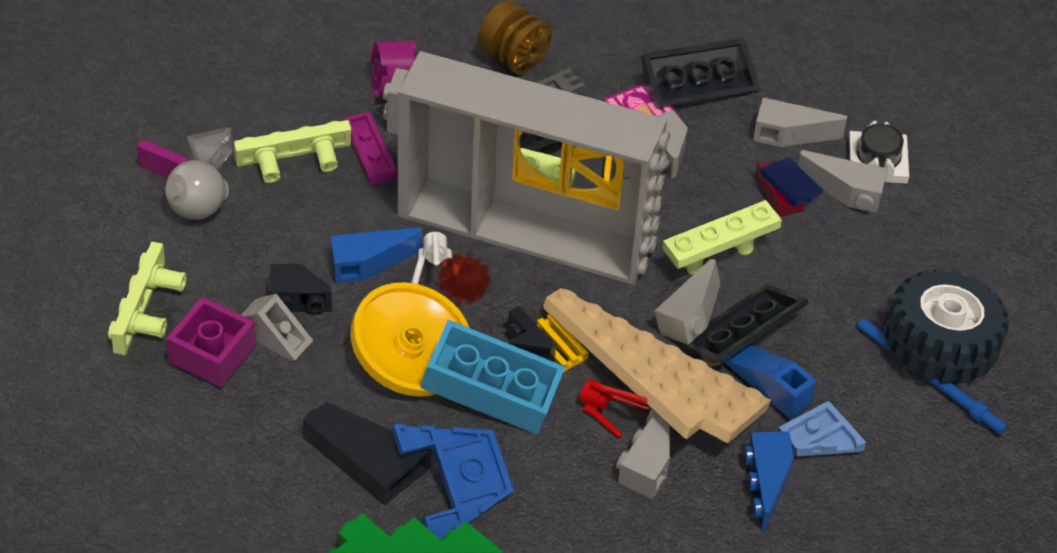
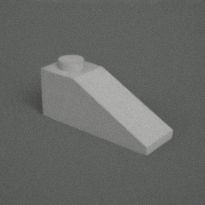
M801 150L797 170L798 175L848 207L874 213L878 212L887 168Z
M710 259L655 310L661 335L689 345L708 327L721 284L716 260Z

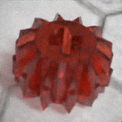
M456 252L452 258L447 257L444 260L442 268L438 273V280L441 281L439 284L440 290L448 291L447 299L454 296L457 298L458 304L463 302L464 299L472 304L476 298L484 296L486 288L490 283V276L487 275L488 266L480 265L481 257L474 260L471 258L470 252L465 254L464 257Z

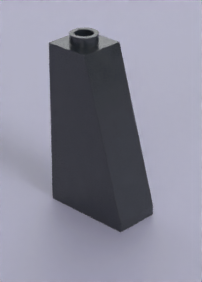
M325 402L318 409L311 410L303 419L304 439L384 506L431 469L430 448L400 456L392 430L329 402Z

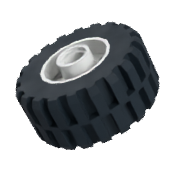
M935 269L933 272L925 270L917 273V275L914 274L897 287L885 321L884 337L887 340L886 343L891 353H895L894 356L901 365L905 363L909 371L914 374L918 372L925 379H938L940 383L948 384L951 381H956L957 384L965 383L969 378L973 381L988 373L997 362L1009 329L1007 310L1002 305L1000 297L996 293L993 294L991 288L985 283L980 284L977 282V278L971 275L968 277L960 275L961 272L959 271L945 272L944 269Z

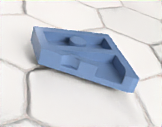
M830 401L778 427V432H790L793 454L796 457L862 452L866 446L865 440Z

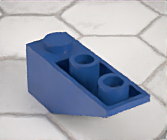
M421 227L331 236V256L335 283L367 280L418 253L422 243Z
M747 345L724 361L727 366L749 385L760 391L763 396L771 400L770 403L789 419H792L813 402L817 380L795 361Z
M789 431L751 433L749 446H744L745 465H750L751 472L748 473V486L750 491L755 492L756 497L753 499L752 504L754 518H759L761 531H766L791 474L794 454Z

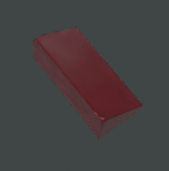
M758 162L755 176L769 204L780 217L804 211V207L783 167Z

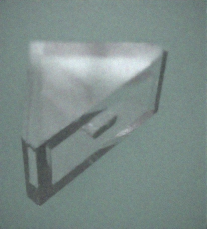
M229 127L187 136L189 158L191 160L207 162L217 170L234 149L233 131Z

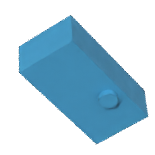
M447 320L427 366L420 388L538 435L565 366Z

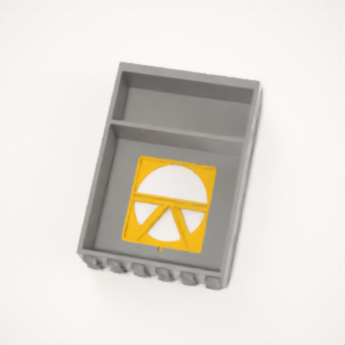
M420 51L398 91V217L635 285L639 274H645L649 261L647 255L648 253L653 254L658 236L653 234L656 233L660 222V216H656V214H658L662 203V196L658 195V193H661L664 185L665 176L661 175V172L664 171L668 156L663 151H666L670 139V133L666 132L667 119ZM522 132L562 142L559 184L539 174L525 160L519 145ZM612 156L616 163L615 176L610 182H607L578 160ZM572 168L597 185L598 188H571Z

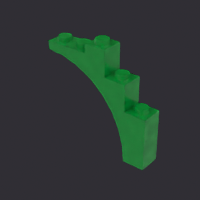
M363 513L355 520H350L342 526L338 532L339 548H333L328 552L504 553L466 521L457 529L453 528L448 531L443 540H441L414 517L405 525H399L390 537Z

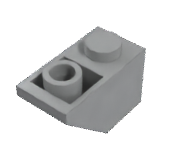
M672 109L657 115L667 119L666 132L670 133L667 149L663 151L664 154L668 155L664 170L670 178L677 175L685 150L688 131L687 126Z

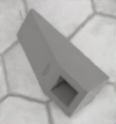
M763 98L756 120L753 141L786 147L843 139L847 116Z
M652 409L647 418L646 427L644 430L638 429L632 440L631 449L629 452L624 451L621 454L616 466L619 469V484L650 499H653L667 478L670 459L669 424Z

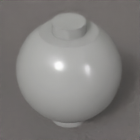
M190 160L181 163L169 174L166 181L165 194L170 207L178 215L186 219L200 220L213 215L221 207L223 201L228 197L229 187L214 166L204 161Z

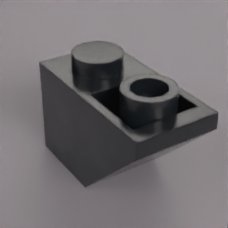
M270 264L269 295L276 293L290 312H332L331 287L302 264Z

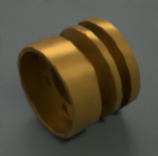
M505 0L496 5L485 17L478 32L477 44L481 50L492 58L500 60L501 64L508 67L509 70L521 75L529 72L542 60L552 40V29L549 24L530 14L527 9L517 2Z

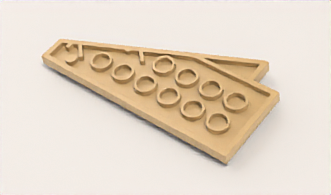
M560 288L546 297L543 308L637 395L647 398V404L682 437L688 439L696 431L702 429L729 443L768 410L771 400L763 396L757 389L738 383L732 376L708 367L707 363L702 360L691 358L682 353L676 346L667 345L659 341L653 334L629 325L623 318L612 316L603 311L597 304L588 303L580 299L574 292Z

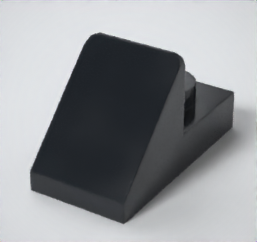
M520 306L510 310L507 331L512 339L508 341V344L555 362L556 345Z

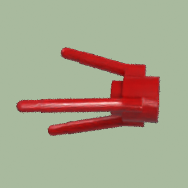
M591 379L585 383L579 397L580 402L586 404L583 411L596 418L617 438H621L622 433L598 412V409L605 410L610 404L611 399L648 412L652 410L649 405L645 404L648 401L647 398L602 385Z

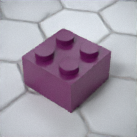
M201 297L166 338L169 362L222 388L256 346L255 322Z

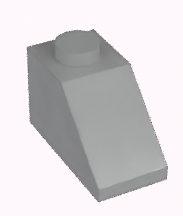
M276 293L255 299L241 314L255 322L257 343L290 361H295L313 341Z

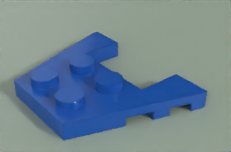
M395 424L391 428L400 456L429 448L433 450L452 509L425 516L421 521L426 528L441 540H443L448 531L453 528L457 529L465 521L470 523L514 491L493 430L467 428L438 429L434 428V426L424 425L421 427H409L406 424Z

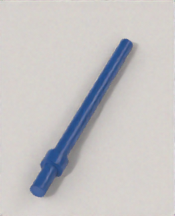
M861 319L857 328L891 353L886 343L887 340L884 337V332L867 319ZM926 379L969 411L968 415L978 423H985L999 435H1002L1007 430L1008 425L992 414L990 408L980 400L976 402L951 382L948 384L940 383L938 379Z

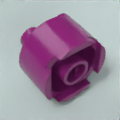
M415 40L373 42L370 64H374V73H370L375 97L383 98L386 83H391L396 68L408 71L411 69L416 56Z

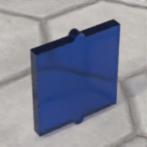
M790 157L778 162L774 160L771 165L762 168L759 172L794 207L805 202L811 203L813 198L822 195L824 192Z

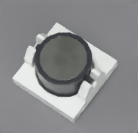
M876 121L869 124L862 132H849V160L887 168L885 182L908 184L907 135L901 134L898 129L891 126L888 122L877 124Z

